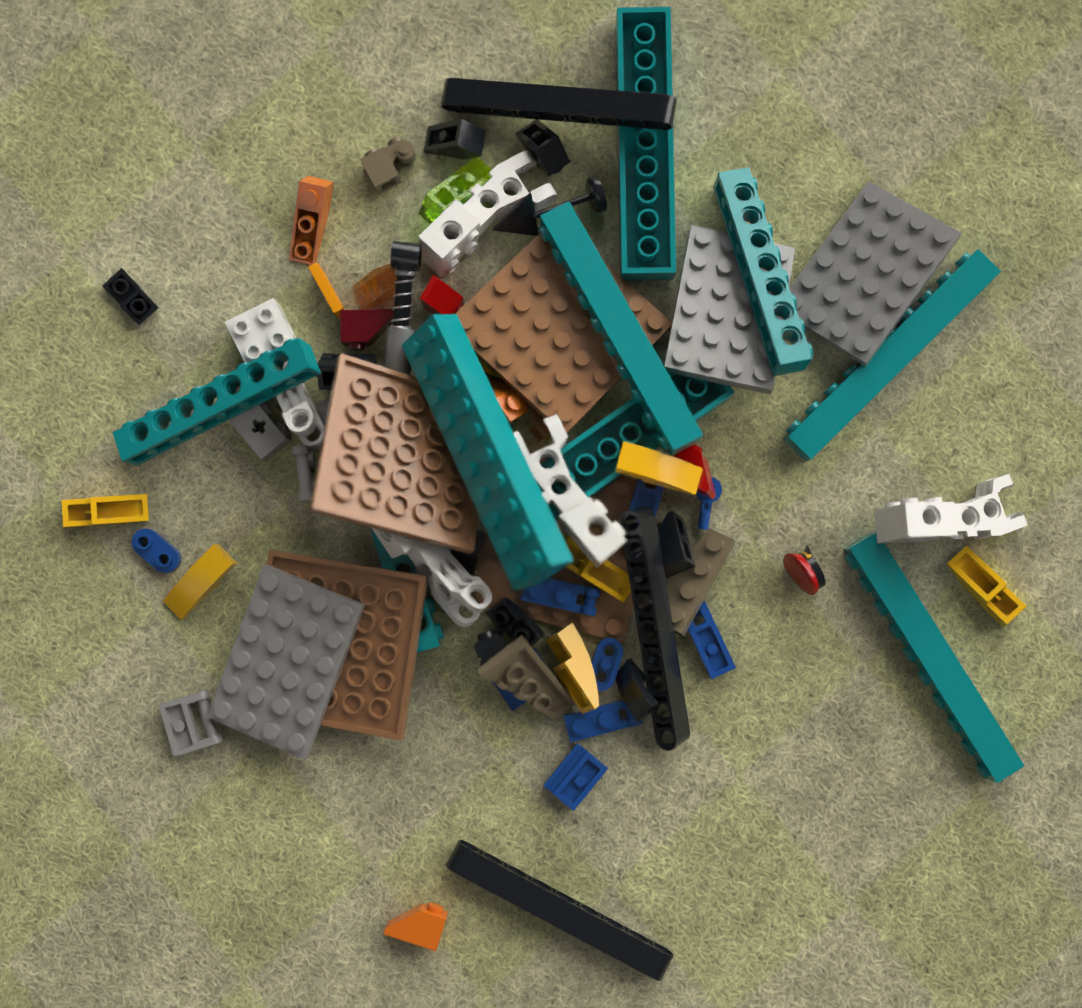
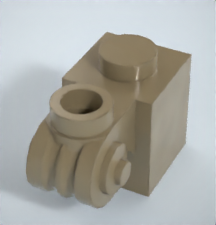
M396 136L389 140L387 143L388 147L372 149L364 155V158L360 159L378 195L402 183L395 169L397 163L400 162L403 166H410L416 159L413 145L409 141L403 140L401 136Z

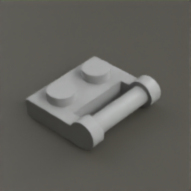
M308 445L293 446L292 454L296 457L300 487L298 500L301 503L309 504L311 503L315 481L313 469L317 468L316 457L314 453H310Z
M208 689L159 704L173 757L223 742L221 733L218 734L214 720L208 718L211 709L208 702L210 697ZM196 701L207 738L200 739L190 703Z

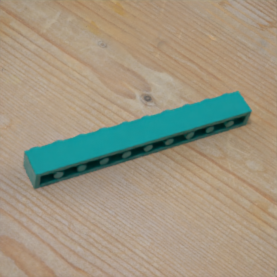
M568 201L540 215V227H538L540 236L544 242L549 241L552 246L551 254L557 265L562 264L566 271L564 272V277L570 287L574 286L579 294L577 295V300L583 310L587 309L592 317L590 323L597 334H602L605 340L603 342L604 348L610 357H615L618 363L616 368L620 377L623 380L627 379L631 385V396L636 404L641 403L644 408L643 416L650 428L654 426L659 435L657 441L664 452L668 451L670 456H673L700 442L703 437L702 431L570 202Z
M979 249L972 254L965 252L954 263L957 268L952 273L947 270L936 281L939 286L933 292L928 289L917 299L920 304L914 310L910 307L900 319L901 323L892 330L867 366L861 363L856 366L853 363L842 373L845 378L839 384L834 382L823 392L826 397L820 403L814 401L804 411L807 416L801 422L796 419L785 430L788 435L783 440L805 462L811 460L1001 272Z
M870 532L844 548L847 554L844 556L847 564L852 570L856 569L861 576L859 583L867 593L871 592L876 600L873 602L875 609L881 616L885 615L890 623L888 625L889 631L895 639H900L905 646L902 649L904 655L911 663L915 662L919 669L917 672L919 679L925 686H930L934 693L931 695L934 703L938 708H943L947 713L948 718H946L948 725L955 733L958 732L962 737L961 746L969 756H974L978 763L975 765V768L981 777L999 783L1023 768L1025 765L886 544L877 543L876 532Z

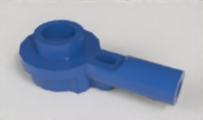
M712 477L716 496L713 500L696 492L698 500L701 501L698 529L708 530L712 502L717 501L722 493V486L714 477Z

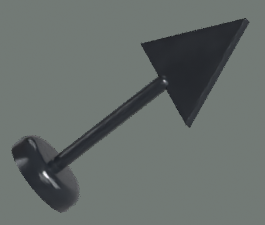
M596 175L586 179V195L569 200L572 206L589 201L595 212L602 213L607 211L605 192ZM530 192L492 230L537 236L539 231L536 219L540 218V215L566 202L535 212Z

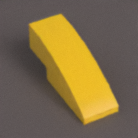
M623 441L616 472L642 479V482L695 496L702 468L673 456Z
M147 494L61 500L64 528L149 521Z
M562 534L574 560L565 567L624 603L631 592L628 573L608 560L596 568L573 539Z
M213 544L177 582L163 602L180 620H183L221 583L220 581L238 563L221 545Z
M965 546L946 564L961 584L1003 628L1027 607L1006 587L1007 583L968 546Z
M571 623L558 630L545 641L560 662L552 669L581 713L584 714L599 706L598 689L589 654L574 624Z

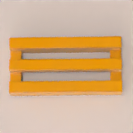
M318 263L308 266L337 318H340V310H345L323 269Z

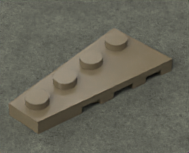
M709 529L691 549L696 567L666 578L674 632L685 636L735 544L734 539Z
M522 635L477 669L482 678L489 679L499 688L512 692L515 697L529 702L532 707L554 720L575 704L567 690Z

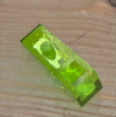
M481 158L472 159L425 195L418 214L429 224H432L455 200L460 201L464 205L473 196L471 190L477 184L483 187L492 178L489 176V172L492 169Z

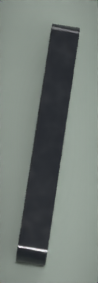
M447 78L444 82L441 108L446 111L465 114L670 130L673 127L677 99L671 95Z
M641 506L624 512L620 518V526L626 532V535L623 537L627 541L623 546L647 690L659 703L651 712L655 739L660 748L670 751L689 738L690 727L656 517L651 508Z
M458 840L446 863V867L459 876L655 980H662L674 956L664 946L464 840Z

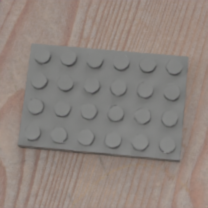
M868 181L789 288L791 294H794L796 297V310L799 318L804 322L805 330L862 365L867 366L960 239L961 232Z
M691 225L664 367L668 373L770 395L773 391L775 376H773L728 233ZM774 243L780 249V262L783 270H786L788 273L789 286L795 248ZM767 291L769 294L776 296L774 293ZM775 315L778 319L784 320L782 317Z
M268 564L263 565L208 718L304 760L309 758L365 604Z

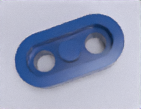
M140 529L133 535L131 543L134 551L157 571L170 573L179 568L181 564L180 552L155 530ZM144 537L148 539V545L146 547L142 546L141 541ZM165 554L169 557L167 564H163L161 560Z
M614 638L600 640L594 652L591 663L595 679L598 672L606 674L604 681L596 680L598 691H606L612 687L621 663L623 647ZM607 646H612L614 648L613 655H605L604 649Z

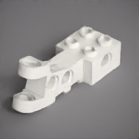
M523 151L494 167L489 172V176L492 178L483 187L477 184L471 190L473 196L464 205L460 201L455 200L418 236V243L422 244V261L441 278L447 272L451 274L459 266V260L465 254L469 256L478 247V237L496 219L507 215L529 194L518 176L529 170L532 166L535 168L537 165L530 151ZM550 183L531 191L535 212L546 208L558 197ZM512 190L516 195L509 196L504 191ZM483 202H490L494 207L485 208L481 204Z
M274 298L225 322L244 362H251L259 358L261 353L274 350L282 346L286 340L296 338L280 304ZM288 361L284 363L283 369L286 368ZM304 382L276 396L283 411L282 416L289 429L299 436L304 445H308V449H321L325 425ZM315 429L320 430L319 439L313 442L308 441V435Z
M555 414L543 420L551 433L553 445L529 454L520 433L516 431L513 434L547 505L549 506L552 503L560 513L558 520L562 528L597 568L625 544L627 540L623 536L626 535V532L616 521L611 523L605 515L608 512L603 504L597 499L593 501L590 497H587L570 477L560 452L566 444L568 436L558 415ZM544 457H551L555 461V466L551 469H544L540 465V460ZM555 482H562L566 485L567 491L562 495H558L552 491L551 486ZM596 526L601 530L602 535L593 536L588 531V528Z
M1010 474L978 483L975 498L961 504L942 502L941 497L924 499V502H918V498L901 499L900 502L886 503L884 509L874 511L877 543L926 542L950 537L951 540L964 539V536L984 539L1027 526V522L1023 512L1005 516L998 492H1001L1000 490L1013 487Z
M372 528L391 558L402 554L408 555L416 567L415 571L417 574L428 576L427 584L431 589L430 593L457 625L462 627L472 625L479 617L480 612L484 611L491 603L492 593L489 587L480 577L471 576L450 553L448 548ZM476 591L482 594L483 603L478 604L470 593ZM465 606L472 611V617H462L459 613V607Z

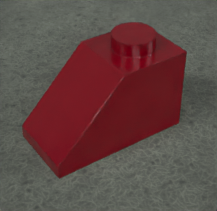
M392 309L340 310L341 343L348 347L350 351H363L365 346H372L387 331V326L393 324L391 320H393L394 311Z

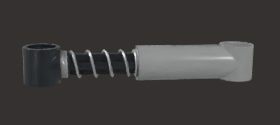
M393 241L390 262L391 268L395 269L394 274L397 278L396 282L393 283L396 286L395 295H393L395 304L392 307L394 317L391 320L393 325L387 326L384 367L410 375L411 365L402 344L414 333V329L409 325V321L412 318L410 309L413 306L411 296L414 293L412 283L416 280L414 278L416 275L415 271H420L422 244Z

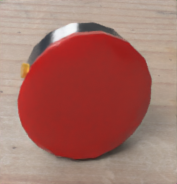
M805 545L804 551L799 554H785L783 564L786 571L805 593L815 595L820 588L826 585L824 574L818 562L812 556L808 545Z

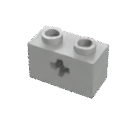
M264 402L229 421L259 458L267 462L287 446L291 440L287 436L290 431L280 420L277 423L270 416L273 413L272 409ZM258 424H264V433L258 432L260 430Z

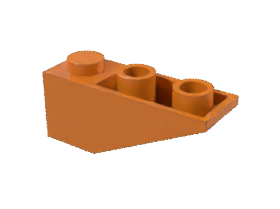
M307 176L299 181L289 260L309 265L316 263L331 207L334 182L312 176Z

